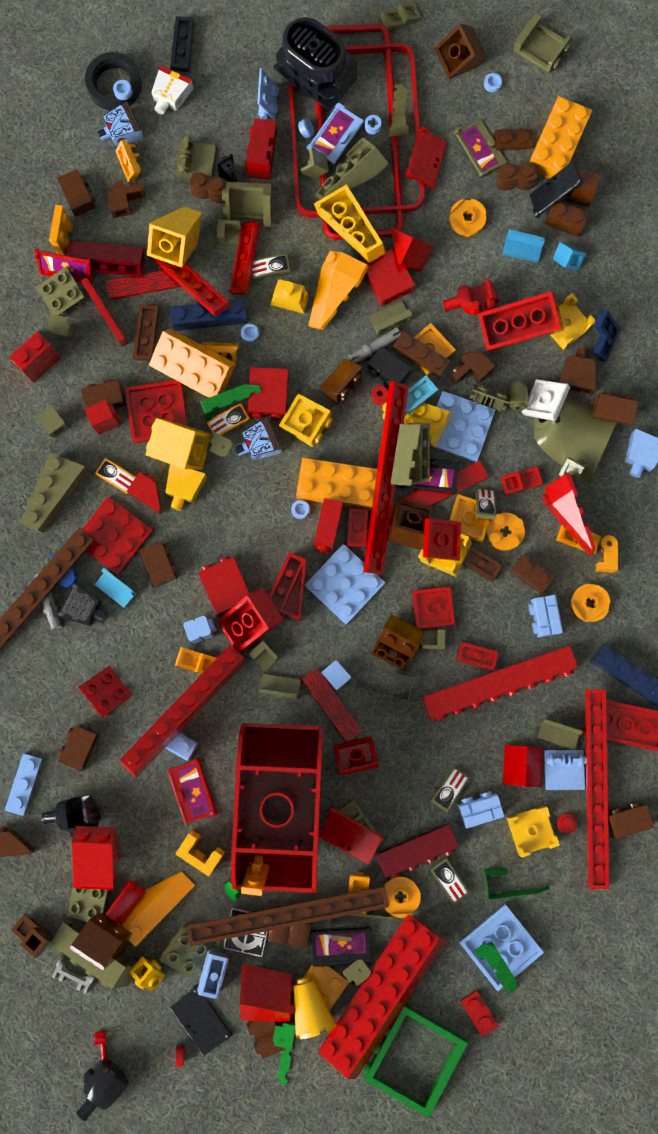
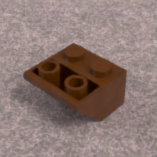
M344 359L320 385V392L336 405L339 402L344 403L349 397L348 392L352 388L356 389L361 384L362 367Z
M607 391L594 396L592 418L633 425L638 401H633L634 397L626 395L614 397L615 393Z
M391 614L371 654L406 671L426 632Z

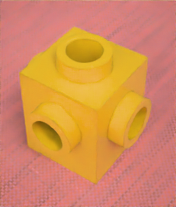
M143 956L129 971L135 979L134 983L140 989L144 990L146 988L152 992L166 976L160 970L162 966L156 960L150 961Z

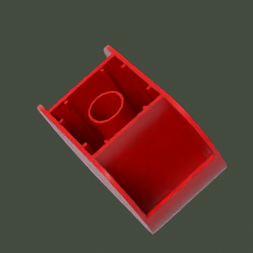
M241 724L236 760L231 854V884L233 890L241 889L249 862L253 863L255 855L263 856V864L270 866L264 887L265 891L316 893L324 726Z

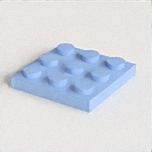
M442 391L437 407L450 411L452 415L436 449L476 463L496 409Z
M343 544L304 586L347 625L385 582L377 574L363 572L364 562Z
M505 903L459 941L497 991L503 988L500 983L502 980L499 981L495 975L497 970H492L486 959H479L474 951L476 948L484 943L488 944L493 941L514 977L544 953Z

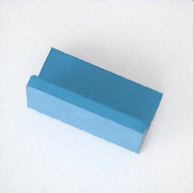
M509 229L502 255L538 263L545 238Z

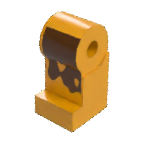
M607 535L600 540L598 545L601 552V562L595 564V572L615 573L618 571V542L614 536Z

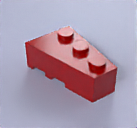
M254 118V123L250 126L251 139L250 143L248 142V155L245 163V171H248L249 178L271 180L277 134V122L275 120Z

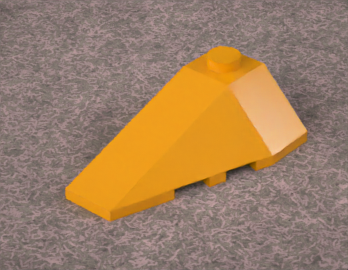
M329 252L321 268L309 327L323 330L337 313V307L343 300L346 302L349 298L348 293L354 286L357 288L369 267L367 264L343 252Z
M182 871L146 889L145 895L122 925L132 933L129 941L135 947L195 886Z

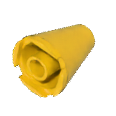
M309 977L297 979V984L294 985L296 1037L306 1039L321 1035L320 1032L324 1031L325 1028L327 1032L333 1030L336 1027L335 1021L314 980H309Z

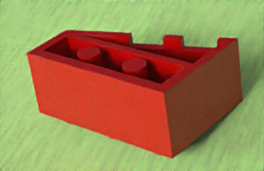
M288 552L270 591L269 598L280 614L300 622L306 559Z

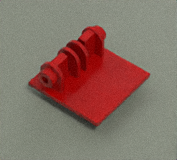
M110 666L78 687L102 718L104 716L107 717L112 710L133 696Z

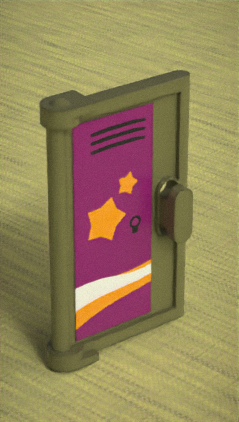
M482 119L463 128L460 127L453 132L478 171L480 178L485 177L501 165L508 163L501 150H496L495 140Z

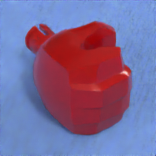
M485 278V284L470 288L469 285L459 286L458 296L443 300V306L446 312L462 307L465 314L477 315L478 313L497 308L500 302L499 294L491 280Z

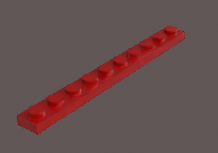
M395 381L389 382L363 569L365 573L383 575L395 484H391L399 428L400 424H404L409 389L408 385Z
M585 689L588 888L609 889L606 689Z

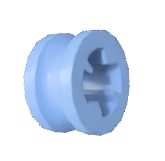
M370 115L366 118V132L371 135L380 132L381 119L377 115ZM372 122H375L374 128L371 127Z

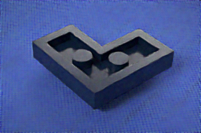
M601 309L594 323V327L600 334V337L594 345L593 353L600 361L606 362L621 329L609 311Z

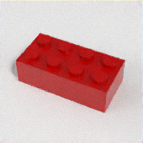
M552 291L478 313L486 349L490 352L565 331L556 293Z

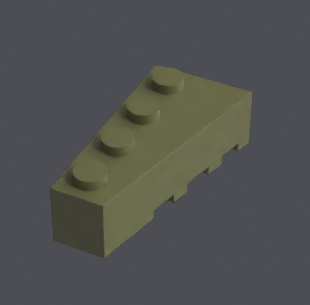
M49 453L20 523L25 527L43 533L89 470L84 465Z
M63 922L50 943L56 947L55 951L71 958L70 962L86 969L87 975L101 980L102 986L111 990L128 985L132 978L129 971L136 964L135 961L128 963L124 960L125 955L122 954L108 967L101 970L70 949L71 944L82 928L72 922Z

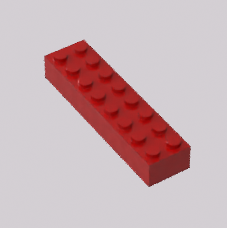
M408 914L372 968L370 976L362 983L337 1021L336 1027L331 1030L318 1053L347 1079H357L447 940L420 919Z

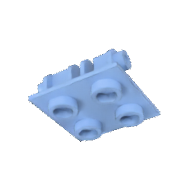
M260 68L258 115L260 119L271 117L272 120H275L276 113L278 112L276 102L279 88L264 70Z
M544 750L545 790H585L584 764H586V756H584V750Z

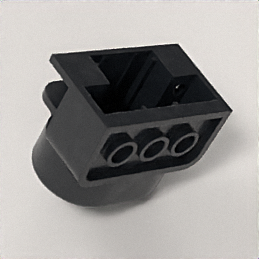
M309 17L295 19L284 30L283 46L276 54L277 63L273 66V69L285 77L293 87H298L302 90L306 97H311L330 112L357 80V62L345 50L344 43L340 37L319 21Z

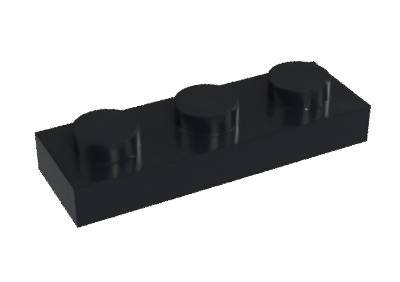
M176 16L170 64L172 71L189 72L194 17Z

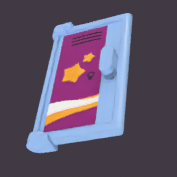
M337 103L331 115L306 148L308 150L314 148L326 154L327 161L335 164L364 121L346 110L345 106Z

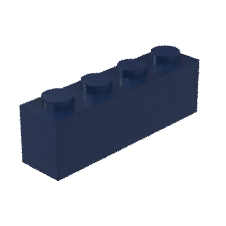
M244 298L228 300L230 307L216 317L201 303L171 306L169 308L172 328L175 331L248 323Z
M606 645L598 648L590 663L654 705H658V679Z

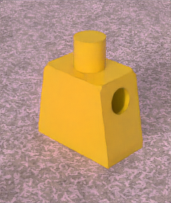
M278 279L270 305L304 314L309 295L303 285Z
M170 464L166 494L173 497L170 507L181 511L184 501L193 504L207 479L206 474Z

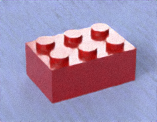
M261 588L244 597L217 622L234 649L240 653L256 644L282 623L284 619L264 588Z

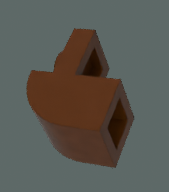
M123 180L111 187L108 193V202L113 218L132 214L129 201L146 197L142 183H131L129 186H125Z
M466 353L460 358L459 363L461 365H458L451 372L453 374L451 381L456 385L470 373L481 383L493 372L495 365L481 353Z
M23 914L11 930L23 940L20 945L34 958L39 957L53 939L50 931L44 926H40L28 914Z

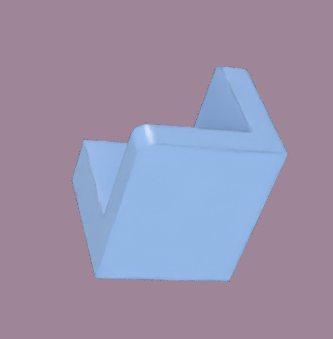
M336 660L321 672L336 691L351 679L350 675Z

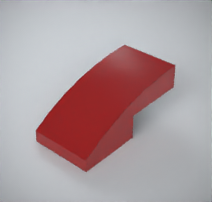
M538 466L500 477L506 495L543 485Z

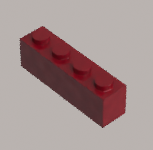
M70 240L66 252L68 256L84 259L91 258V272L142 277L145 265L144 248Z
M447 823L375 854L385 878L393 879L400 876V872L408 869V871L419 868L418 864L424 861L428 864L436 861L437 856L443 853L445 856L456 852L455 848L459 846L450 825Z

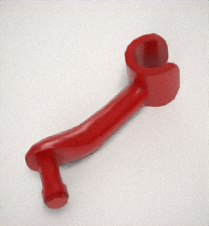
M105 1031L94 1033V1044L100 1045L101 1060L108 1061Z

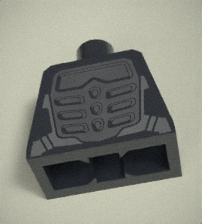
M73 583L57 616L91 626L93 620L103 624L108 613L99 609L102 604L99 599Z

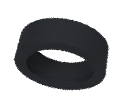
M118 52L104 53L93 59L86 69L85 84L93 102L99 107L111 111L125 101H128L129 106H131L138 99L142 88L141 77L136 64L128 56ZM111 68H120L126 71L131 77L132 96L127 100H120L116 96L102 94L97 89L99 76Z

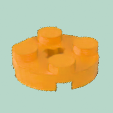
M475 199L459 200L451 209L450 225L459 235L465 237L476 235L485 226L486 210ZM463 215H472L471 221L464 220L465 217Z
M500 513L496 515L495 519L489 521L486 535L494 548L501 551H509L516 548L523 541L525 528L523 521L516 515ZM505 527H508V530L511 531V534H507V536L504 537L503 533L500 532V530L504 529Z
M582 585L574 591L570 599L572 612L578 619L584 622L599 621L609 611V594L599 585ZM587 598L590 600L594 599V608L586 606Z
M398 876L385 882L384 886L389 907L385 908V910L397 918H405L408 914H413L421 900L419 888L414 881L405 876ZM399 891L406 895V898L402 900L403 902H399L395 898Z

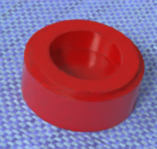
M176 1045L175 1067H182L184 1065V1046Z

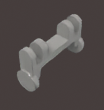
M61 955L52 977L56 978L59 973L61 975L58 980L62 982L66 976L78 982L77 990L80 991L83 985L86 986L83 992L86 994L95 978L89 975L80 976L69 971L63 960L65 956Z

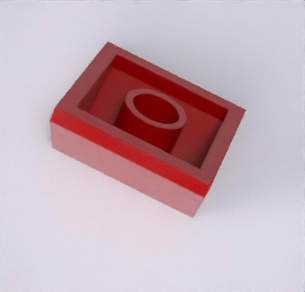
M395 228L391 229L398 265L415 271H422L433 245L409 233Z
M371 736L334 745L341 776L379 767Z
M505 745L502 784L542 787L544 748Z

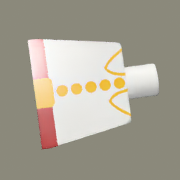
M160 66L152 89L153 99L157 102L154 108L155 111L161 115H164L168 107L177 111L194 89L192 80Z

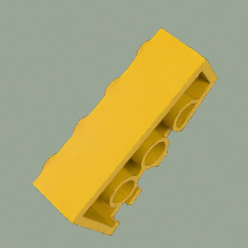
M347 184L314 203L318 215L369 263L385 254L382 241Z

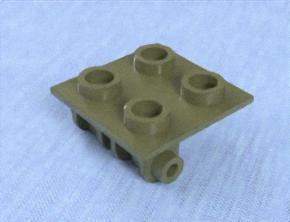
M184 137L179 143L175 176L191 178L194 172H201L212 177L216 145L195 143L191 141V137Z
M67 266L37 286L52 315L67 316L69 308L85 298Z
M478 384V387H473V392H471L469 398L473 402L481 404L485 395L486 398L483 403L485 406L487 398L490 397L491 400L488 407L491 406L493 399H495L492 408L499 412L501 410L505 411L507 404H509V398L506 393L496 390V393L491 392L489 387Z
M73 888L67 916L88 922L99 912L103 914L104 908H106L105 904L108 901V890Z
M187 925L179 928L158 960L191 978L213 944L210 942L190 946Z

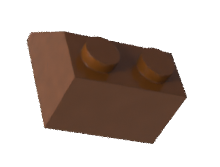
M459 24L434 47L449 79L476 68L487 58L473 27Z
M397 498L390 521L388 541L420 550L424 549L425 519L433 518V508Z
M99 912L86 923L71 944L70 949L101 970H104L124 953L132 933Z

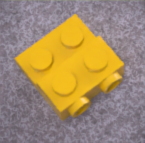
M298 394L280 422L279 427L313 447L315 443L319 444L323 438L322 432L325 427H330L333 418H331L330 410Z
M423 403L411 412L410 415L406 414L404 423H430V446L436 448L452 414L450 411Z

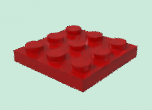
M171 380L125 388L133 444L150 440L152 425L156 418L188 426L181 382Z
M109 497L104 500L83 527V530L96 540L86 552L118 576L153 532L150 527Z

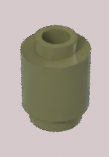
M514 382L509 388L510 408L515 411H523L529 406L528 388L524 382Z

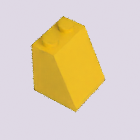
M182 207L152 221L149 225L147 256L183 267L198 244L202 213Z
M156 418L152 425L151 438L147 443L146 455L183 469L202 470L208 445L213 434L166 419Z

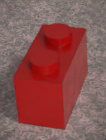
M106 400L85 408L92 427L99 435L120 426L118 423L120 416L113 404L109 405Z

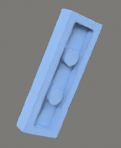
M23 753L5 811L25 816L43 761L42 758Z

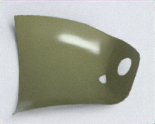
M566 396L558 415L561 419L559 423L553 420L540 423L539 418L535 417L533 421L534 438L543 451L562 466H564L569 457L581 464H590L583 478L588 483H591L598 463L617 423L592 418L593 406Z

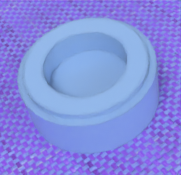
M497 73L488 74L484 80L485 89L489 92L500 90L502 86L501 76Z
M119 80L113 86L114 94L118 99L127 100L132 96L133 90L127 80Z
M308 119L300 121L299 130L305 139L313 137L314 127Z
M246 324L242 327L241 337L245 342L253 343L258 340L260 332L256 325Z
M304 500L295 501L291 508L293 516L297 519L307 518L310 514L308 502Z

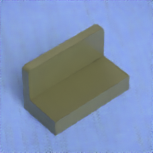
M400 301L370 315L369 319L379 336L395 327L412 321V313L410 309L406 310L403 302Z
M263 674L259 693L298 699L301 680Z
M542 719L537 738L575 750L579 735H582L583 731Z

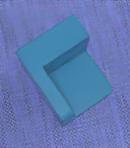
M560 242L553 260L565 268L579 271L586 253L572 244Z

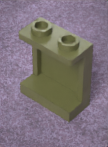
M535 13L516 39L513 51L549 73L552 68L556 69L561 62V55L568 53L571 44H569L571 36L568 35L564 39L541 25V16Z
M227 182L226 190H222V201L226 203V205H223V217H226V220H231V218L263 219V225L271 227L272 184Z

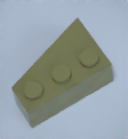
M430 423L400 424L391 484L415 485L430 481Z

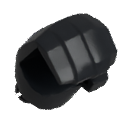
M91 795L60 801L57 803L55 811H44L42 814L44 824L56 822L59 829L68 832L71 838H73L76 826L98 827L101 820L97 803Z
M99 1060L95 1071L90 1068L84 1074L83 1092L88 1099L76 1112L83 1121H87L96 1107L102 1110L108 1109L127 1088L128 1079L124 1072L111 1060Z

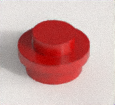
M562 814L557 819V827L562 833L570 834L575 831L577 821L570 814Z

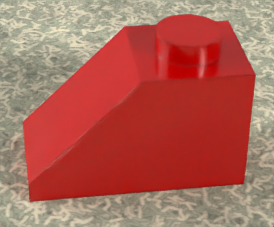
M139 472L127 489V492L161 515L163 511L158 486L154 482L155 478L148 473L143 475Z

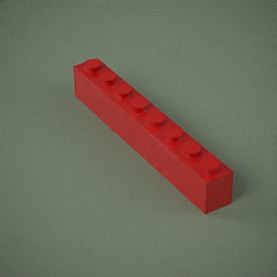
M229 645L120 759L121 765L137 778L244 665V656Z
M570 646L421 698L429 719L434 718L436 722L445 719V714L450 712L453 715L464 712L463 708L471 706V709L482 706V701L489 699V702L501 699L500 695L504 693L510 696L519 693L518 689L524 686L526 690L536 687V682L541 680L547 683L556 680L555 676L561 673L563 677L573 674V669L578 668Z

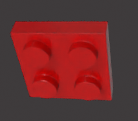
M426 518L423 558L460 561L461 522Z
M451 587L412 591L417 628L426 629L455 625Z

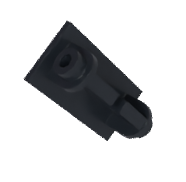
M232 153L221 157L216 163L219 177L228 182H237V178L234 175L236 170Z

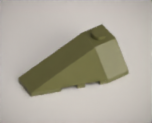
M362 137L347 152L346 156L348 158L343 164L339 163L336 166L337 170L334 176L328 177L315 195L321 200L346 184L351 189L382 173L389 163L373 144Z

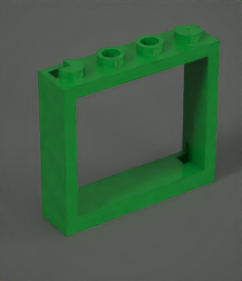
M405 1004L385 1034L382 1042L379 1043L373 1054L375 1055L372 1061L368 1060L363 1070L365 1073L364 1080L429 1118L468 1042L466 1038ZM406 1015L454 1042L423 1104L374 1076Z

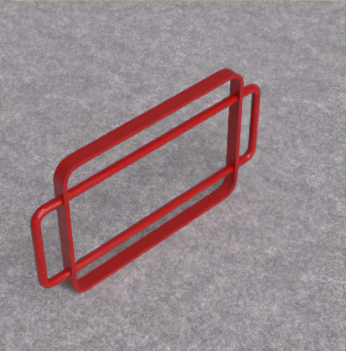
M383 24L325 26L335 34L370 31L382 32L384 44L345 46V50L349 54L385 53L390 127L393 123L392 112L395 111L393 109V101L395 99L392 52L407 54L410 59L415 136L417 141L420 127L413 50L406 44H391L390 32ZM289 83L296 207L298 212L306 218H322L318 215L317 210H306L300 205L293 86ZM315 101L318 133L324 125L323 106ZM392 136L390 138L395 206L364 207L361 209L365 215L396 213L397 224L395 229L402 231L404 226L403 213L416 211L423 204L424 184L419 182L420 199L418 202L411 205L402 204L398 136ZM327 173L320 176V186L327 179ZM323 219V229L326 236L333 240H344L337 232H333L330 225ZM391 229L375 230L379 237H392Z

